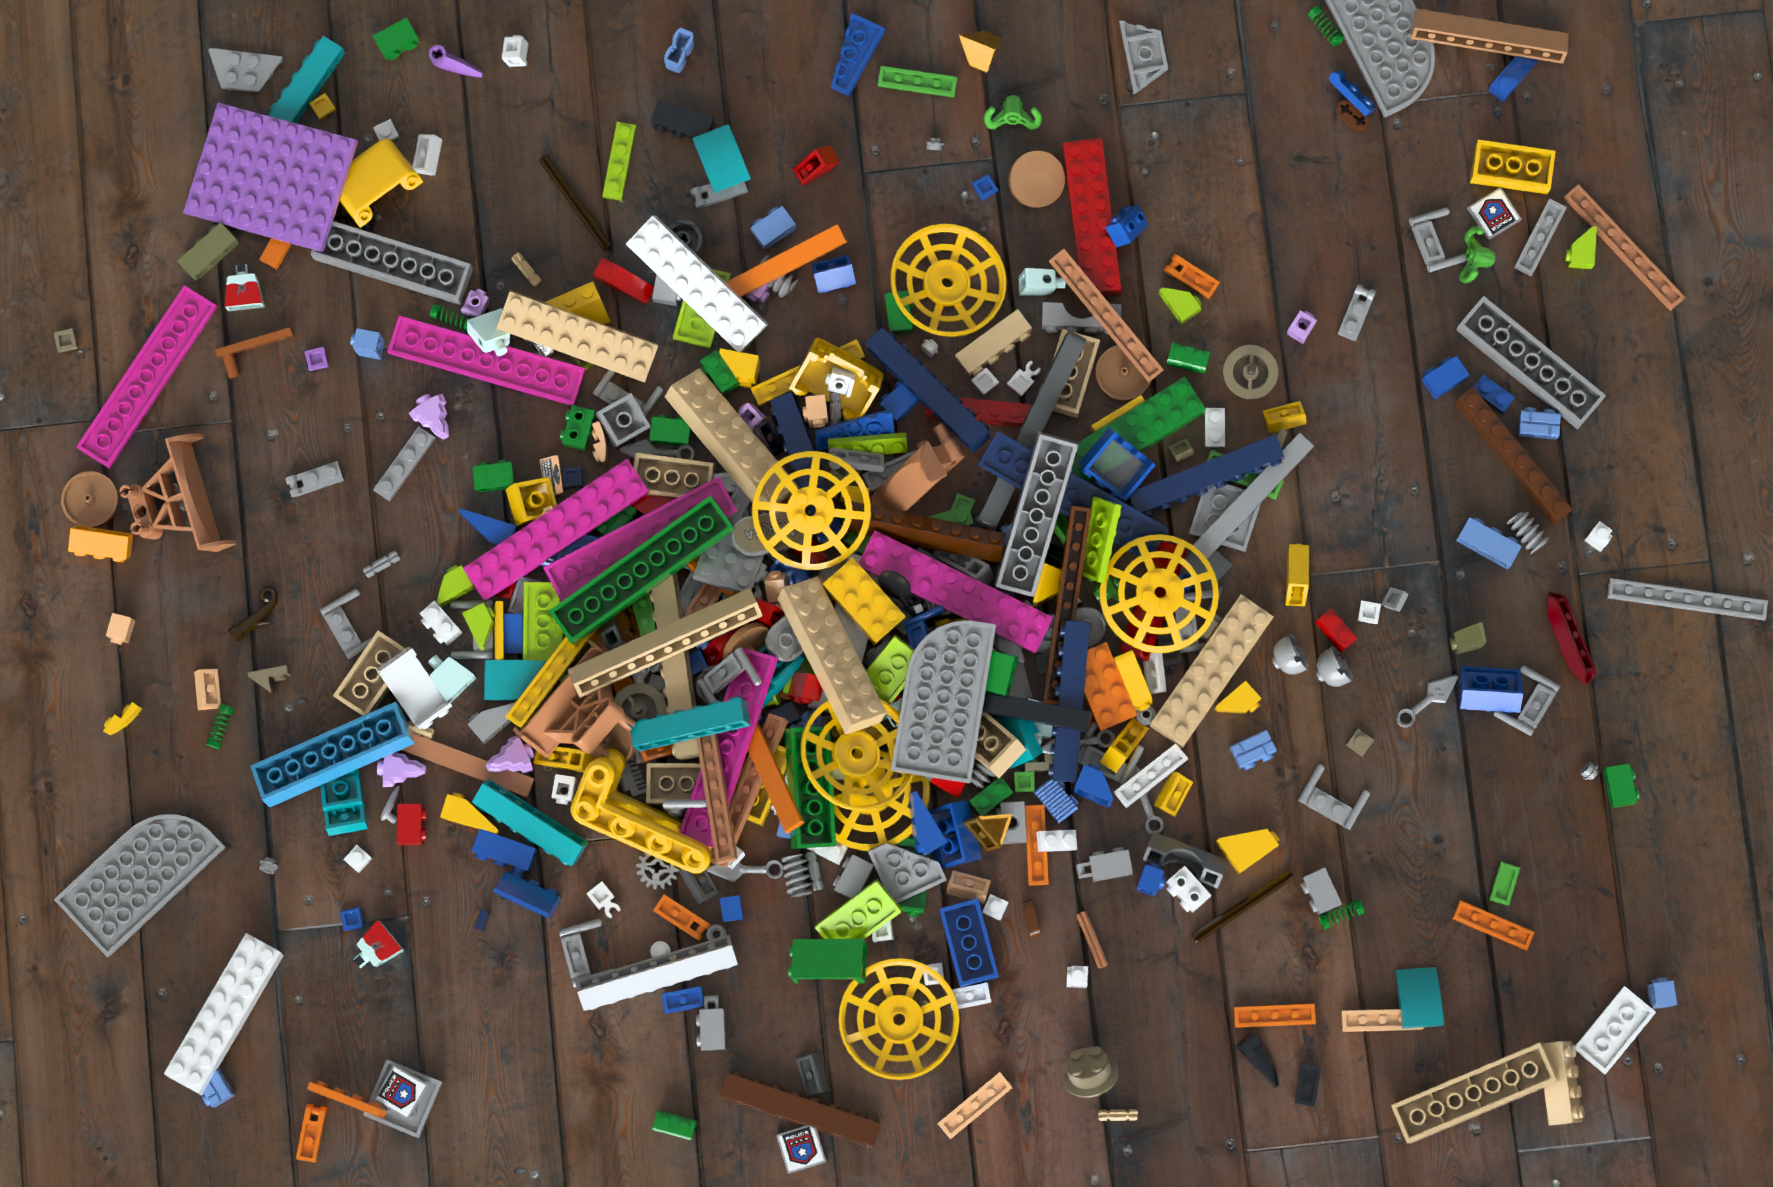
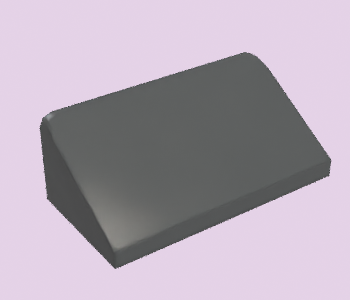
M680 869L679 873L698 905L719 894L706 870L701 873H691Z
M819 1052L796 1058L806 1097L830 1091Z

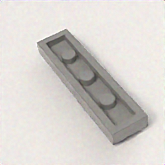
M1549 198L1514 266L1515 269L1529 276L1533 275L1567 208L1566 206Z
M418 426L373 490L390 502L431 446L435 437Z

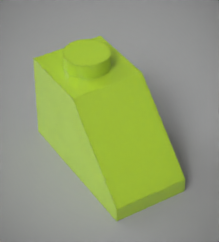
M1597 226L1591 227L1572 243L1569 250H1566L1565 261H1568V267L1593 268L1595 265Z
M1161 288L1159 290L1160 297L1180 325L1200 313V306L1202 304L1196 295L1192 296L1190 292L1169 288Z
M455 565L447 570L448 573L443 577L437 598V603L441 608L475 589L462 565L459 567Z
M483 602L462 613L481 651L486 648L494 625L492 618L495 617L491 606L486 607Z

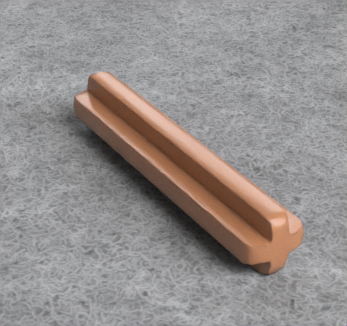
M1086 911L1078 913L1077 919L1097 967L1103 968L1108 965V962Z

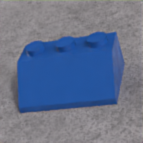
M1461 666L1460 709L1520 713L1523 688L1521 671L1519 669Z
M1090 763L1088 766L1084 765L1073 793L1110 808L1114 798L1103 772L1100 771V767Z
M968 800L949 803L929 811L947 841L934 850L936 861L939 862L942 870L982 858L977 838L964 824L965 820L972 818Z
M513 870L511 874L508 872L504 873L494 888V893L546 918L552 919L561 901V897L557 896L558 891L549 887L547 890L540 888L541 883L532 879L527 882L521 879L523 875Z

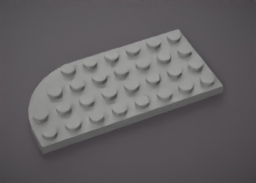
M1325 0L1384 118L1415 102L1425 91L1432 77L1435 65V51L1433 42L1411 39L1412 18L1417 9L1413 0Z
M977 621L952 622L935 629L919 643L907 669L891 771L964 783L971 782L996 629L995 624Z
M173 814L153 816L131 827L54 900L104 955L109 958L226 847L207 827L191 818Z

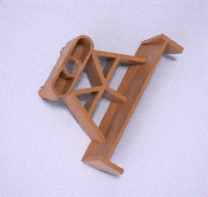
M944 423L933 428L941 442L940 446L931 447L927 440L919 442L916 445L918 450L873 492L870 499L872 506L906 512L940 479L946 477L947 473L965 457L956 439L951 438Z
M184 434L166 438L165 441L170 459L145 485L132 484L131 486H121L119 493H124L120 495L128 498L135 520L130 527V530H135L131 531L133 534L140 535L142 538L156 540L162 536L163 529L193 532L198 550L218 552L236 545L235 540H220L192 447L193 442L204 438L203 434ZM173 471H175L181 491L179 494H175L170 477ZM159 486H161L162 493L156 491ZM154 496L166 501L159 513ZM184 501L191 527H185L179 502ZM169 520H171L172 526L167 525Z
M589 638L587 642L592 647L577 665L606 652ZM568 674L521 731L514 727L513 731L546 758L551 755L560 743L575 744L585 753L592 754L596 758H604L601 754L608 758L610 753L599 745L616 723L626 731H630L632 728L627 723L634 727L635 721L624 713V709L613 701L611 684L583 697H579Z

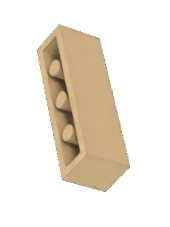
M1017 309L955 355V360L968 377L972 375L977 376L984 370L983 367L985 365L995 363L999 359L1000 354L1003 352L1008 353L1014 349V344L1019 340L1023 342L1029 338L1032 327Z

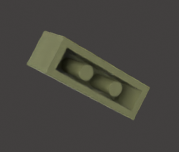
M221 222L218 225H213L204 238L197 239L194 247L189 251H184L177 261L195 282L201 279L239 244L237 239Z

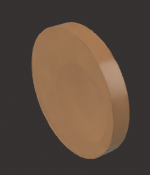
M1027 152L1018 157L1011 166L1009 187L1014 197L1023 205L1034 208L1048 206L1059 198L1064 189L1065 173L1063 167L1053 155L1047 152Z
M1118 345L1107 349L1097 362L1095 372L1097 384L1100 390L1113 400L1122 402L1134 400L1138 396L1143 395L1150 386L1151 381L1147 382Z
M94 471L82 472L72 477L65 485L61 495V505L66 517L74 524L98 528L108 523L116 514L119 506V493L115 484L105 475Z
M758 622L750 623L740 628L727 642L723 651V660L740 647L756 652L766 645L765 638L769 628Z
M618 723L599 744L604 749L612 748L621 752L625 762L629 761L636 751L632 747L631 730L626 731Z

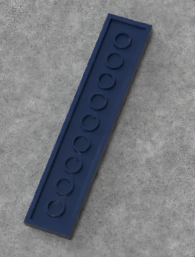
M997 430L977 465L1022 490L1033 450ZM1070 472L1059 512L1068 516L1070 505L1091 508L1093 496L1121 505V514L1113 541L1121 547L1137 538L1148 535H1165L1169 528ZM1162 540L1145 542L1149 553L1155 552ZM1137 545L1128 550L1138 557L1141 556Z

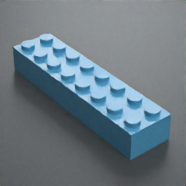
M394 702L251 765V769L262 800L269 807H272L415 743L403 710Z

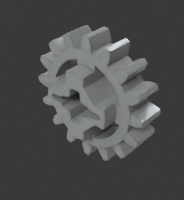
M645 852V857L639 856L642 862L641 864H636V866L641 868V870L636 873L643 876L640 879L641 882L647 881L646 887L649 888L653 884L654 890H657L658 885L665 889L666 883L670 886L672 885L671 879L677 880L674 873H678L680 870L675 868V865H665L663 860L657 857L648 863L647 860L652 855ZM657 863H660V866L664 869L656 873L651 867L657 866ZM645 870L653 874L652 880L647 877ZM664 874H669L666 879L661 881V877Z

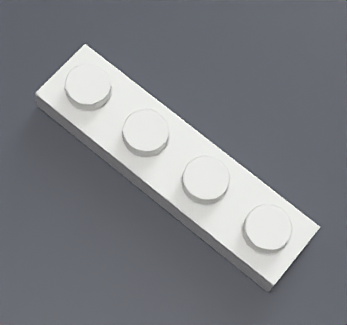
M1174 744L1118 788L1114 794L1128 808L1188 760L1187 756L1177 744Z

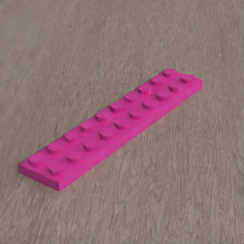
M185 285L183 286L76 446L77 449L110 469L218 308L217 305Z
M398 316L387 351L388 354L570 406H575L586 371L585 368L508 346H506L507 352L502 356H497L494 350L485 353L470 335L403 316Z
M626 459L463 569L486 602L648 494L649 490L629 460Z
M720 477L697 487L543 567L560 601L565 600L710 495L726 517L737 512Z
M874 531L858 563L865 571L877 577L886 570L899 573L909 582L911 586L910 593L937 606L942 605L945 610L965 620L995 624L996 635L1035 654L1053 619L1052 616L877 531Z
M745 648L742 649L761 678L762 683L756 686L745 669L729 683L723 702L729 701V698L740 697L745 700L749 706L751 726L717 734L729 805L778 658ZM701 769L690 800H706ZM707 807L687 808L679 833L714 848Z

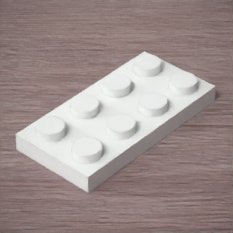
M1623 986L1575 1045L1576 1051L1603 1074H1606L1656 1012L1628 988Z

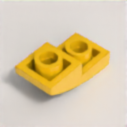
M133 702L130 705L128 704L122 711V718L114 714L113 717L107 719L103 731L109 735L117 733L131 723L142 708Z

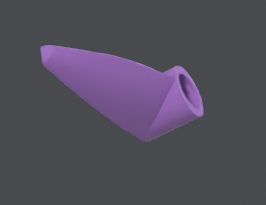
M435 45L429 50V57L436 67L480 78L484 73L469 62L446 52L441 45ZM441 53L442 57H438V59H436L435 55H439Z

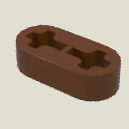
M1343 100L1338 103L1336 114L1342 121L1360 132L1368 127L1369 117L1364 116L1350 101ZM1346 106L1349 107V109H1348V112H1349V113H1347V112H1345L1344 114L1341 113V110H1342L1341 107H1343V108H1345ZM1355 118H1357L1358 120H1360L1361 118H1363V119H1364V121H1363V124H1364V125L1360 124V125L1358 126V125L1356 124V123H1357V120H1356Z
M627 607L616 615V620L621 637L628 643L639 638L640 631L633 610Z
M1033 900L1023 901L1030 938L1040 937Z

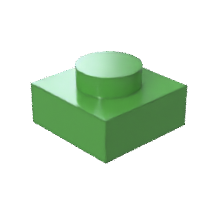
M1034 771L1014 772L1015 793L1035 791Z

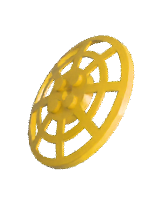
M937 224L920 229L903 242L892 262L890 284L898 307L913 324L932 334L956 337L976 332L994 318L1005 297L1006 273L999 254L980 234L955 224ZM949 232L958 234L955 245L938 244L931 246L927 235ZM965 238H970L978 243L989 254L990 258L980 263L972 253L962 248ZM920 239L924 250L913 259L910 266L901 262L900 258L905 250L914 241ZM952 251L950 260L938 261L934 252ZM960 254L969 259L974 267L966 270L959 264ZM927 256L931 263L928 270L923 272L916 269L915 267L919 261ZM993 265L997 269L999 278L998 295L987 293V278L984 270ZM897 269L907 273L909 296L901 299L896 288ZM979 274L981 291L970 288V277ZM913 276L923 280L924 290L914 293L912 285ZM949 279L952 286L945 287L942 284V280ZM967 295L978 298L974 306L968 311L965 310L961 303ZM929 297L931 301L936 303L934 312L926 309L919 300ZM983 301L996 302L989 315L976 325L970 316L979 309ZM914 303L922 313L932 318L930 326L923 325L916 320L904 306ZM943 306H954L959 315L942 316ZM963 320L969 328L956 332L937 330L939 321L955 322Z
M805 451L783 458L765 473L754 495L752 517L760 541L773 557L793 568L821 570L840 564L859 548L869 529L871 502L864 481L851 465L828 453ZM813 457L811 469L799 470L787 475L781 468L784 464L795 459ZM823 458L835 462L850 474L840 481L832 474L819 470L820 459ZM775 472L781 482L774 490L770 502H760L759 498L762 489L769 477ZM810 475L809 487L798 489L792 482L797 477ZM818 476L829 479L835 486L827 492L817 488ZM854 480L857 482L863 496L864 512L852 511L851 498L845 487ZM786 486L792 493L788 504L776 503L779 493ZM840 491L845 499L846 510L835 509L832 500ZM808 505L816 507L815 515L808 516L805 509ZM758 509L769 510L771 524L776 532L768 541L760 527ZM775 511L787 512L789 523L782 529L779 528ZM834 517L845 518L841 530L835 535L829 527ZM851 519L863 520V525L857 539L847 549L840 540L847 532ZM794 529L804 533L803 545L793 542L786 536ZM823 532L830 540L822 545L811 546L812 534ZM782 540L791 548L803 551L802 563L785 558L773 547ZM834 545L841 553L840 556L828 562L810 564L811 552L823 551Z
M1148 535L1127 543L1110 559L1104 583L1100 582V605L1109 627L1122 641L1145 652L1169 653L1191 645L1208 629L1214 619L1218 606V583L1211 564L1195 546L1174 536ZM1152 540L1172 541L1177 543V547L1174 553L1163 551L1149 553L1145 542ZM1138 546L1141 556L1133 560L1126 567L1125 571L1113 567L1123 553L1131 547ZM1185 547L1200 558L1208 572L1197 575L1193 567L1185 559L1181 558ZM1163 557L1171 560L1167 569H1156L1152 558ZM1144 561L1148 572L1141 579L1131 575L1130 572L1135 566ZM1178 563L1187 569L1191 575L1190 578L1180 580L1174 573ZM1109 575L1120 579L1118 588L1120 603L1108 607L1106 599ZM1211 579L1213 587V600L1210 612L1199 607L1202 596L1200 582ZM1126 581L1137 586L1136 597L1125 600L1124 590ZM1195 585L1196 596L1194 603L1183 599L1185 587ZM1161 587L1165 590L1163 598L1155 596L1154 591L1156 588ZM1139 604L1146 612L1142 622L1133 616L1129 610L1130 607ZM1179 606L1189 610L1190 613L1187 617L1176 624L1173 613ZM1123 611L1128 620L1139 628L1134 639L1118 627L1111 616L1112 614ZM1196 614L1206 619L1203 626L1194 635L1184 641L1181 640L1178 630L1186 626ZM1154 616H1165L1168 627L1156 628L1149 625ZM1146 632L1153 634L1171 633L1174 645L1151 646L1141 642Z
M881 700L887 714L898 725L900 713L887 702ZM826 701L810 716L802 733L801 758L809 780L823 797L842 808L854 811H870L887 806L907 789L914 775L903 773L906 774L903 782L888 798L880 789L889 781L893 772H897L891 771L895 748L893 739L897 736L898 728L888 733L881 723L872 725L882 734V737L876 740L866 733L867 728L845 735L829 701ZM828 708L833 720L822 729L819 736L809 732L815 719ZM833 726H836L840 735L835 743L824 739ZM807 740L816 744V758L819 769L811 772L806 758ZM886 743L889 749L890 761L880 759L879 747ZM822 747L832 751L833 762L824 765ZM853 749L860 752V759L852 756ZM877 767L887 769L884 777L876 783L870 773ZM838 769L845 775L844 785L838 783L829 773ZM824 776L831 785L842 791L841 801L829 795L815 779ZM853 778H864L869 788L852 789ZM874 793L880 801L879 803L867 806L849 804L850 794L866 795Z
M871 734L874 739L882 737V734ZM855 749V753H852V756L860 759V752ZM880 751V757H883L885 761H890L889 751L887 753ZM877 767L870 773L876 783L884 777L886 769ZM901 773L902 777L889 779L880 788L887 798L894 793L893 787L901 785L906 774ZM914 774L910 783L923 782L922 801L928 809L930 801L929 780L925 776ZM853 778L851 788L865 789L868 786L864 778ZM909 784L904 792L902 804L894 800L887 806L876 810H852L848 819L840 812L837 805L834 804L835 815L845 824L840 835L835 832L836 841L851 849L867 851L885 842L896 846V844L913 834L912 823L904 832L888 841L884 829L893 825L902 815L911 819V811L907 807L909 804V793H911V784ZM833 786V797L841 801L842 794L834 796ZM874 793L870 796L850 794L849 804L854 806H867L880 802ZM888 806L897 810L890 819L882 823L880 812ZM860 813L871 815L874 825H860L855 822ZM852 829L862 832L876 831L879 843L860 844L849 841L847 838Z
M900 958L875 963L866 968V976L876 971L880 982L874 985L861 999L851 995L859 984L854 979L843 995L839 1011V1028L843 1043L853 1059L874 1075L895 1080L912 1079L922 1076L938 1066L949 1054L955 1043L959 1028V1010L955 995L944 978L934 969L923 963ZM904 965L915 967L916 970L912 979L903 977L887 979L883 968ZM923 972L935 978L944 988L947 996L936 1000L931 991L919 983ZM900 983L908 984L909 987L905 996H894L890 985ZM881 988L883 989L886 999L879 1006L868 1002L874 993ZM916 989L921 990L931 1003L920 1007L913 1000ZM848 1002L859 1006L857 1015L859 1032L847 1035L845 1025ZM951 1003L953 1009L951 1036L939 1032L941 1028L940 1007ZM864 1010L876 1014V1025L864 1029ZM933 1010L935 1012L934 1030L923 1026V1014ZM896 1014L904 1015L905 1022L902 1025L894 1023L893 1018ZM879 1032L886 1039L882 1051L871 1043L868 1036ZM919 1033L930 1037L929 1041L916 1051L912 1040ZM862 1039L869 1050L879 1056L875 1067L870 1066L860 1058L851 1043ZM936 1040L947 1044L936 1060L928 1066L922 1067L919 1056L927 1052ZM894 1043H904L908 1051V1055L903 1056L890 1055L889 1053ZM886 1060L895 1062L911 1060L915 1071L895 1074L884 1072L882 1069Z

